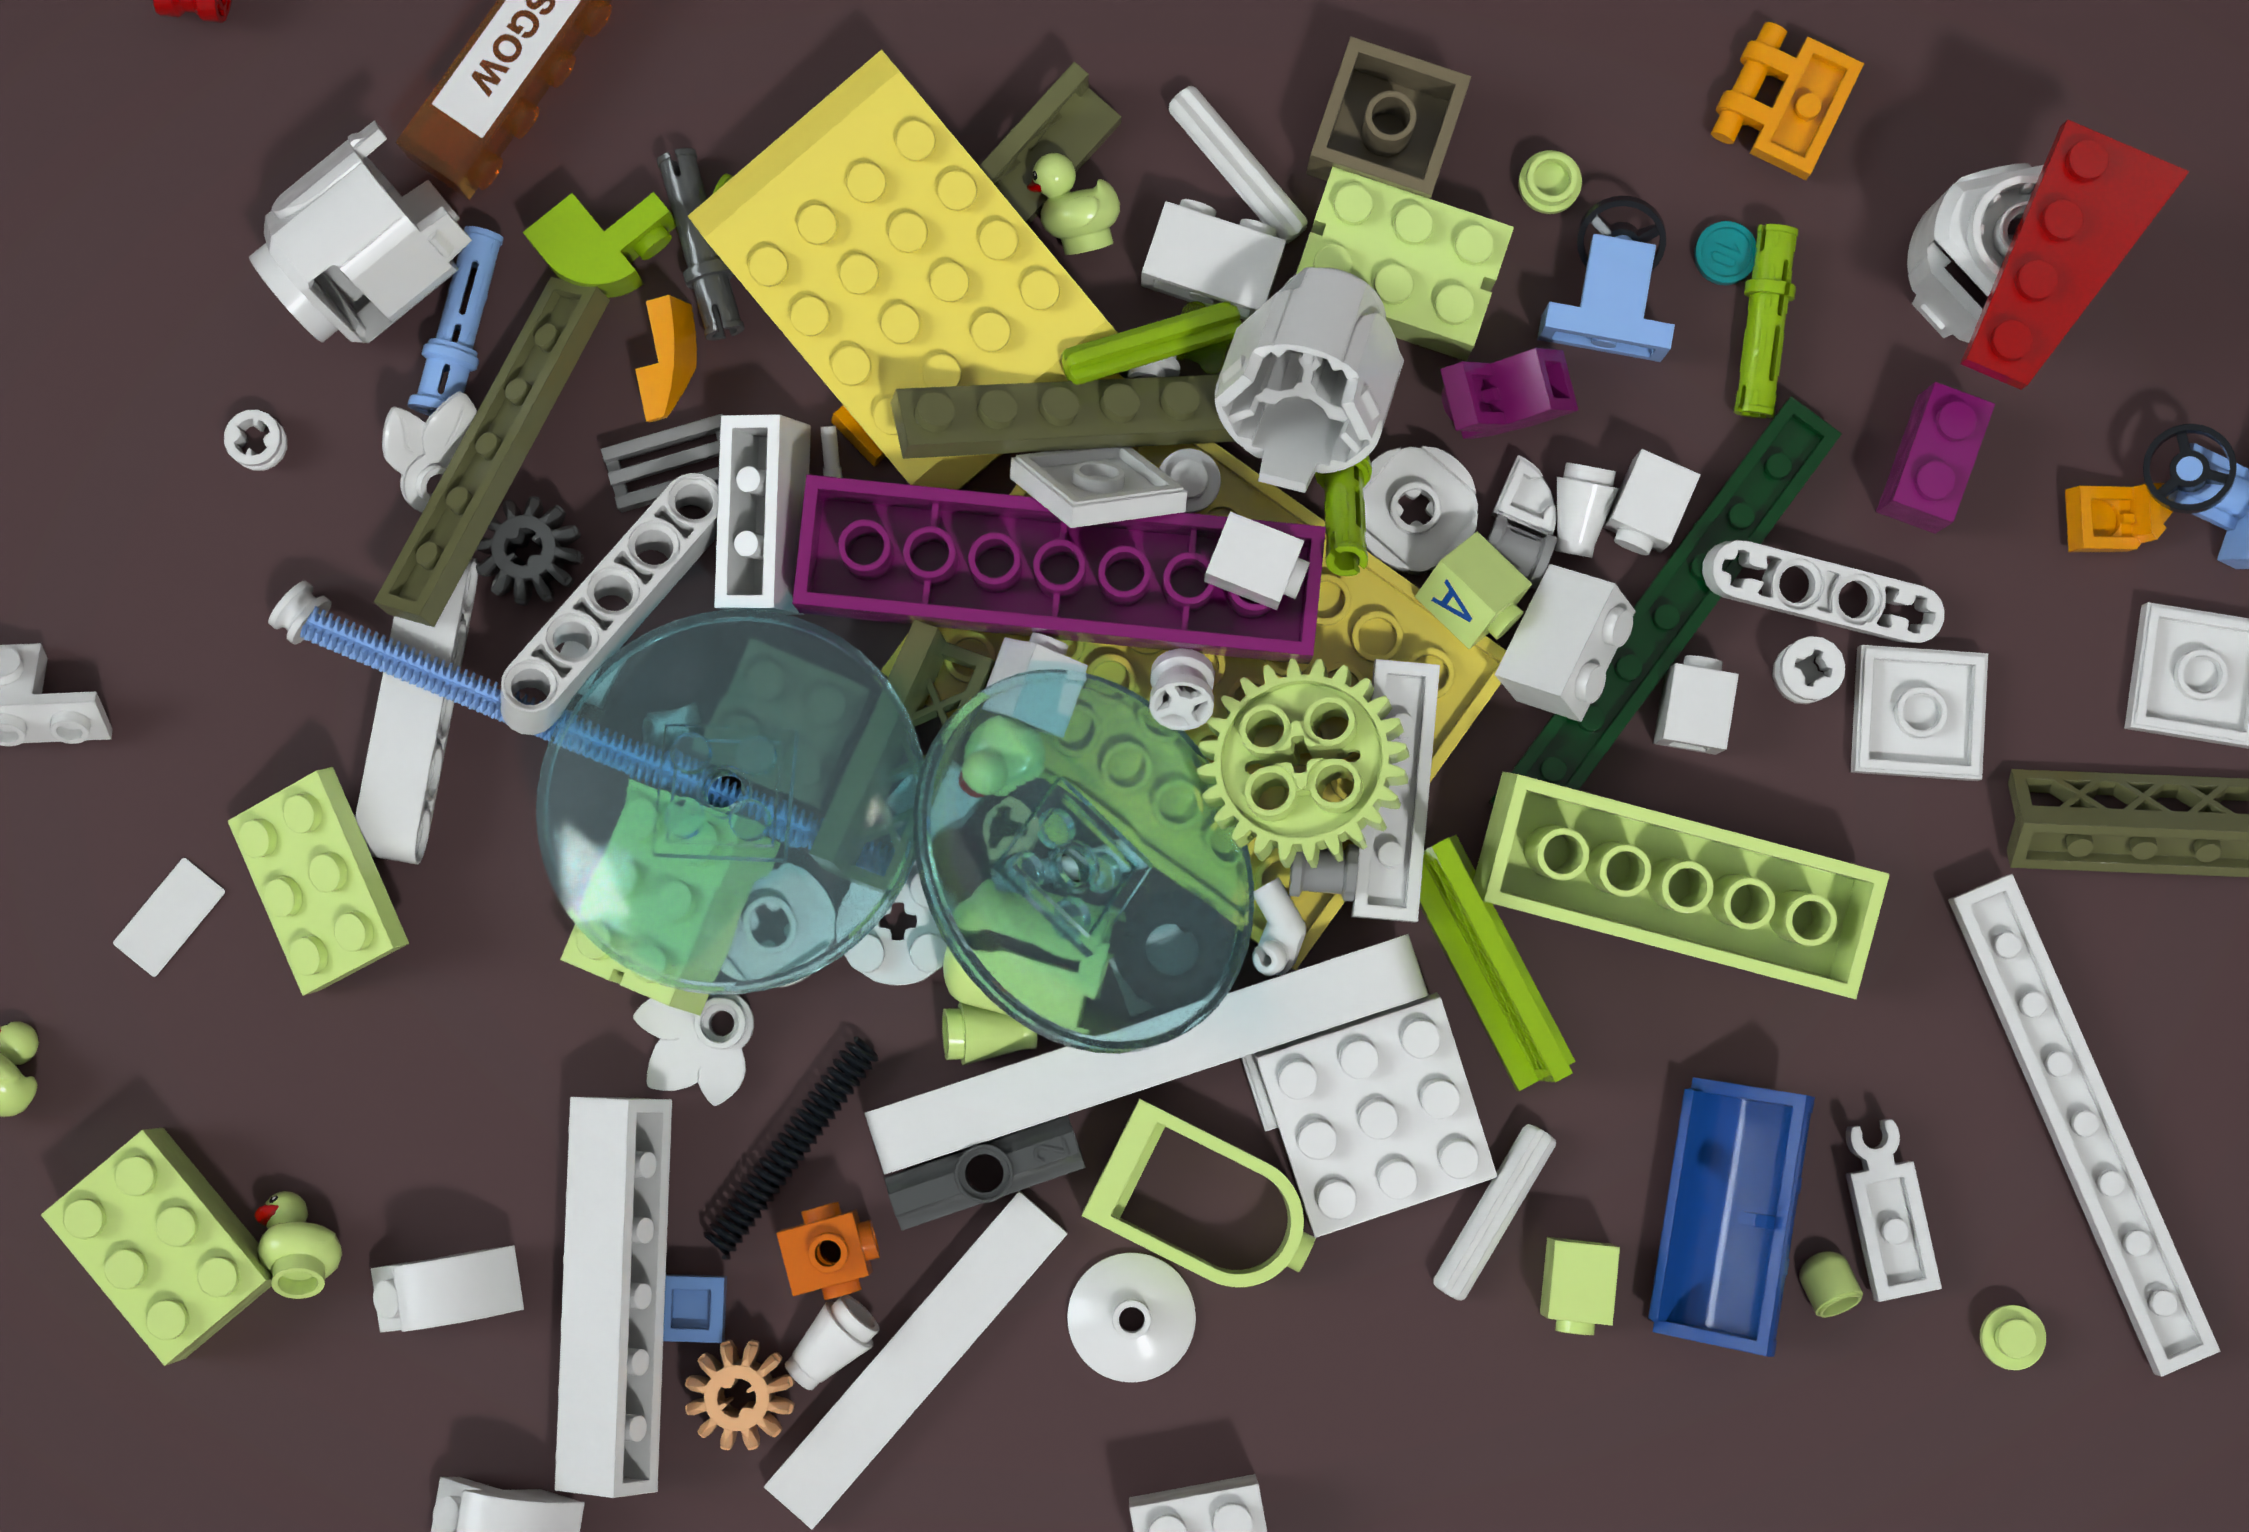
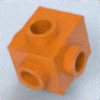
M839 1201L801 1211L804 1224L785 1228L776 1233L793 1296L821 1289L824 1300L860 1291L862 1288L859 1278L869 1276L873 1272L870 1260L880 1258L878 1241L871 1220L860 1222L857 1209L842 1213ZM825 1240L834 1241L840 1247L841 1257L838 1261L829 1260L824 1256L822 1245Z

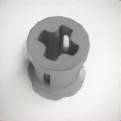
M1498 514L1487 541L1532 583L1530 588L1536 590L1548 566L1558 537L1548 534L1541 538L1508 525L1507 517Z
M1348 844L1346 849L1343 850V861L1338 862L1332 856L1328 848L1320 850L1317 868H1311L1304 853L1297 852L1290 867L1289 896L1299 897L1302 891L1341 894L1343 901L1354 902L1359 847L1354 844Z

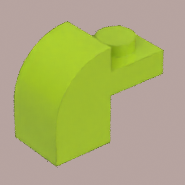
M653 192L603 231L575 195L571 193L523 231V234L559 279L583 287L597 286L608 298L628 294L644 285L639 274L630 263L639 256L642 260H648L664 249L672 239L669 232L676 228V224L671 212Z

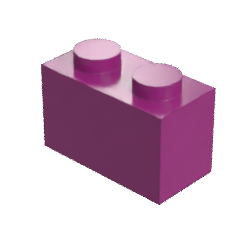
M1934 382L1921 392L1916 398L1876 512L1934 534L1952 524L1995 403L1938 382Z

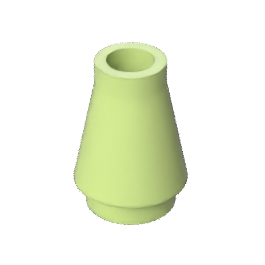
M959 1002L958 1008L943 1009L942 1036L946 1060L960 1059L961 1064L964 1066L1023 1049H1036L1037 1023Z

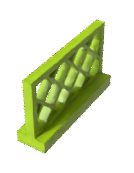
M1457 835L1448 837L1424 850L1419 907L1516 1091H1521L1538 1081L1557 1082L1573 1074L1569 1065L1576 1061L1494 905L1482 901L1473 884L1476 871Z

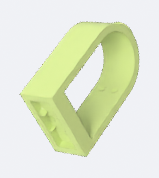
M1140 1098L1082 1212L1083 1217L1212 1282L1229 1287H1250L1264 1283L1278 1275L1286 1267L1300 1272L1316 1237L1303 1231L1304 1215L1300 1198L1294 1186L1282 1172L1266 1161ZM1165 1127L1265 1176L1276 1185L1286 1204L1288 1222L1281 1245L1269 1259L1249 1269L1230 1270L1221 1268L1120 1218Z

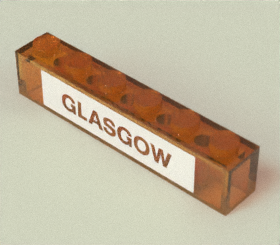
M497 0L395 143L408 159L470 200L478 188L485 190L495 180L503 165V158L500 156L513 138H523L533 127L540 112V108L537 105L550 86L558 88L568 78L576 62V57L573 54L587 35L591 38L595 37L603 29L612 12V6L610 5L612 0Z

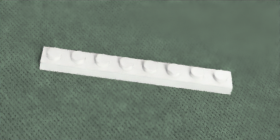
M2013 874L2002 876L1948 899L2153 1373L2162 1377L2221 1352Z

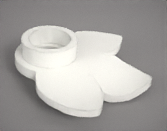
M461 391L456 392L444 401L429 416L426 422L399 407H391L385 419L382 436L384 458L395 470L401 473L400 487L406 502L421 513L433 494H428L426 487L429 479L437 474L443 476L477 413L470 398Z
M726 991L710 993L700 1016L665 1005L651 998L644 1002L634 1013L633 1019L640 1027L660 1038L655 1045L648 1065L646 1082L649 1088L662 1091H677L698 1083L702 1093L713 1106H718L725 1102L740 1088L746 1074L743 1047L749 1042L754 1031L753 1012L742 997ZM719 1011L730 1013L734 1019L732 1031L725 1036L716 1034L711 1026L713 1016Z

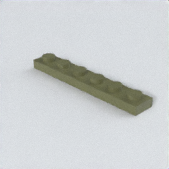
M550 277L374 600V603L387 614L435 627L610 302V299L597 286H578L563 279Z
M1219 375L1094 380L1080 385L1073 384L1072 381L905 388L896 389L891 400L903 459L1236 442L1224 428L1216 410L1215 389Z

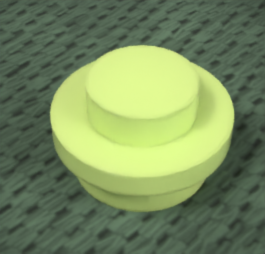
M1546 150L1538 152L1525 162L1520 171L1518 179L1519 192L1524 202L1533 210L1544 214L1560 213L1568 209L1576 201L1581 191L1582 176L1580 169L1571 157L1560 151Z
M2004 1305L1991 1311L1984 1319L1980 1329V1344L1986 1357L1995 1365L2008 1370H2022L2032 1366L2042 1356L2046 1346V1331L2040 1318L2031 1310L2018 1305Z

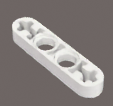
M1725 541L1715 545L1707 552L1703 561L1702 575L1706 585L1713 593L1723 598L1896 642L1922 643L1932 639L1940 631L1944 622L1945 610L1941 599L1934 591L1924 586L1749 541ZM1739 553L1738 561L1741 566L1755 570H1766L1762 581L1752 578L1735 579L1731 586V575L1722 571V564L1724 560L1735 559ZM1767 558L1771 561L1769 565L1767 564ZM1792 566L1802 569L1809 581L1806 596L1796 603L1786 600L1779 588L1782 573ZM1851 581L1859 583L1867 594L1866 608L1855 618L1845 615L1839 605V593ZM1762 587V595H1759L1758 592ZM1886 603L1895 606L1912 605L1914 603L1915 609L1923 612L1921 624H1911L1909 627V620L1904 617L1882 614Z

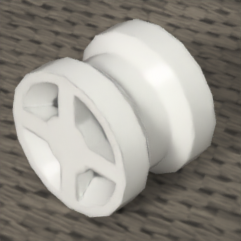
M1809 636L1788 645L1778 654L1773 664L1772 677L1776 689L1784 698L1797 704H1810L1830 696L1840 687L1845 677V662L1841 651L1834 643L1823 637ZM1815 657H1816L1815 662L1818 664L1819 669L1822 670V671H1824V673L1818 671V670H1817V666L1813 663Z
M1178 648L1168 650L1159 655L1152 664L1150 674L1152 689L1149 709L1152 717L1160 725L1172 730L1185 731L1198 728L1205 724L1212 716L1214 708L1212 689L1215 671L1212 662L1204 654L1193 649Z

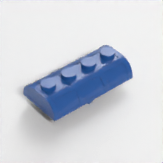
M1695 1077L1692 1079L1691 1088L1684 1089L1648 1319L1654 1321L1652 1332L1757 1355L1775 1357L1776 1336L1785 1278L1788 1274L1789 1252L1798 1194H1800L1802 1184L1801 1175L1811 1113H1813L1815 1097Z

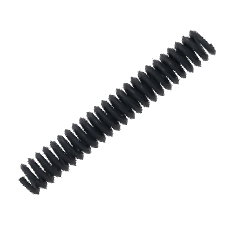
M858 1036L854 1037V1042L861 1048L851 1042H845V1047L853 1055L844 1050H839V1055L848 1064L838 1058L833 1059V1064L843 1073L831 1066L827 1067V1072L838 1082L827 1075H820L821 1081L830 1089L820 1083H814L815 1089L825 1098L813 1091L808 1092L809 1097L820 1107L805 1099L802 1100V1104L812 1114L802 1108H796V1113L807 1123L795 1116H790V1121L802 1132L789 1124L784 1125V1130L797 1141L782 1132L777 1133L778 1138L790 1149L776 1140L771 1141L772 1146L785 1158L771 1149H765V1154L780 1167L766 1158L760 1157L759 1162L772 1174L757 1165L753 1166V1171L767 1183L752 1174H746L747 1179L762 1192L746 1182H740L741 1188L748 1192L755 1200L739 1190L734 1191L735 1196L750 1209L733 1198L728 1199V1204L745 1218L727 1207H722V1212L737 1225L721 1215H716V1220L732 1234L714 1223L709 1224L710 1229L717 1233L725 1242L716 1238L708 1231L703 1232L704 1237L724 1254L722 1255V1260L731 1259L730 1252L737 1251L736 1243H743L742 1235L750 1234L748 1227L756 1226L754 1218H762L760 1210H768L767 1202H773V1194L780 1193L778 1185H786L785 1177L793 1176L791 1169L799 1168L797 1160H805L803 1152H811L809 1144H817L816 1136L823 1135L821 1127H830L827 1119H836L834 1111H841L840 1103L848 1102L846 1094H854L852 1086H860L858 1078H866L864 1069H873L870 1061H879L878 1055Z

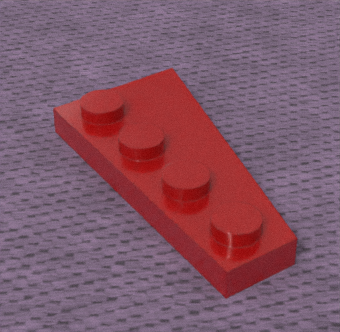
M2067 119L2058 130L1960 364L2022 390L2025 388L2190 171Z

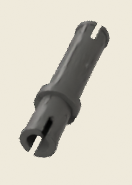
M693 148L676 149L675 154L678 162L676 160L672 161L669 152L662 154L656 160L658 168L661 169L688 267L683 272L684 280L688 288L694 289L705 329V339L712 341L726 339L724 329H729L731 336L738 335L745 330L730 283V279L734 274L688 218L691 212L707 200L696 160V150Z

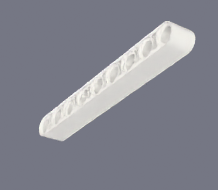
M1409 934L864 1114L883 1173L888 1174L1426 997L1429 994Z

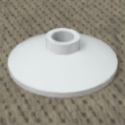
M1135 1252L1109 1256L1089 1268L1077 1282L1072 1292L1067 1314L1068 1329L1072 1343L1083 1361L1097 1373L1121 1382L1147 1381L1169 1371L1186 1353L1193 1338L1196 1322L1192 1294L1180 1274L1159 1258ZM1128 1307L1138 1308L1144 1314V1323L1136 1331H1127L1119 1323L1121 1312Z

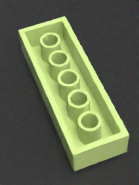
M1502 771L1473 884L1482 901L1857 999L1890 874L1527 776Z

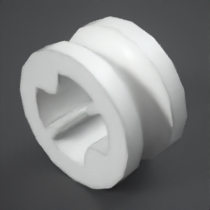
M245 410L236 414L228 422L224 432V444L228 454L242 466L253 471H265L275 467L284 458L287 450V435L284 428L268 413L260 410ZM252 426L261 432H264L265 426H268L270 431L263 438L267 448L260 454H257L250 448H248L246 454L242 451V447L248 443L245 431Z
M305 580L292 587L273 609L268 620V624L276 630L282 627L286 628L288 631L286 639L294 645L304 640V637H300L301 629L315 606L319 608L318 614H321L324 609L326 617L332 603L325 596L314 597L312 594L313 586Z

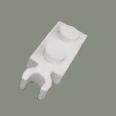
M1892 1119L1879 1120L1882 1140L1875 1148H1869L1865 1145L1860 1126H1850L1846 1129L1847 1146L1856 1157L1861 1159L1863 1170L1846 1173V1179L1873 1300L1878 1302L1942 1289L1914 1161L1898 1163L1894 1161L1893 1154L1899 1146L1900 1134L1896 1123Z

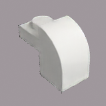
M515 1245L371 1268L374 1289L373 1302L377 1311L380 1333L427 1329L524 1310Z
M440 1477L436 1504L433 1510L431 1532H580L585 1502L541 1489L502 1490L462 1477Z

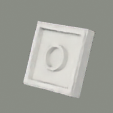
M1131 447L1044 451L1011 457L1010 479L1070 528L1186 512L1188 491Z
M2150 602L2141 605L2124 729L2249 749V618Z
M1873 645L1858 646L1850 773L1965 781L1982 780L1988 653Z

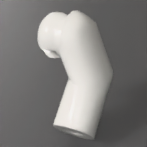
M1278 877L1251 893L1267 920L1259 944L1252 953V961L1255 968L1266 976L1285 974L1294 966L1306 935L1305 922Z

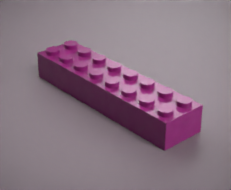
M806 474L792 604L799 613L902 624H913L915 619L934 627L1021 636H1031L1035 632L1061 640L1160 650L1184 648L1193 649L1202 654L1289 662L1290 659H1296L1299 664H1309L1314 655L1326 527L1251 519L1304 540L1298 558L1310 562L1296 599L1283 594L1278 609L1275 610L1204 582L1205 573L1228 517L1183 512L1070 528L1033 497Z

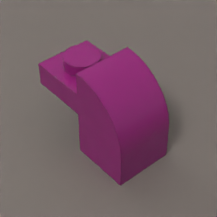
M1534 348L1493 363L1462 361L1440 369L1445 386L1442 390L1443 407L1448 417L1454 422L1455 430L1461 431L1463 439H1475L1531 427L1579 411L1563 350Z

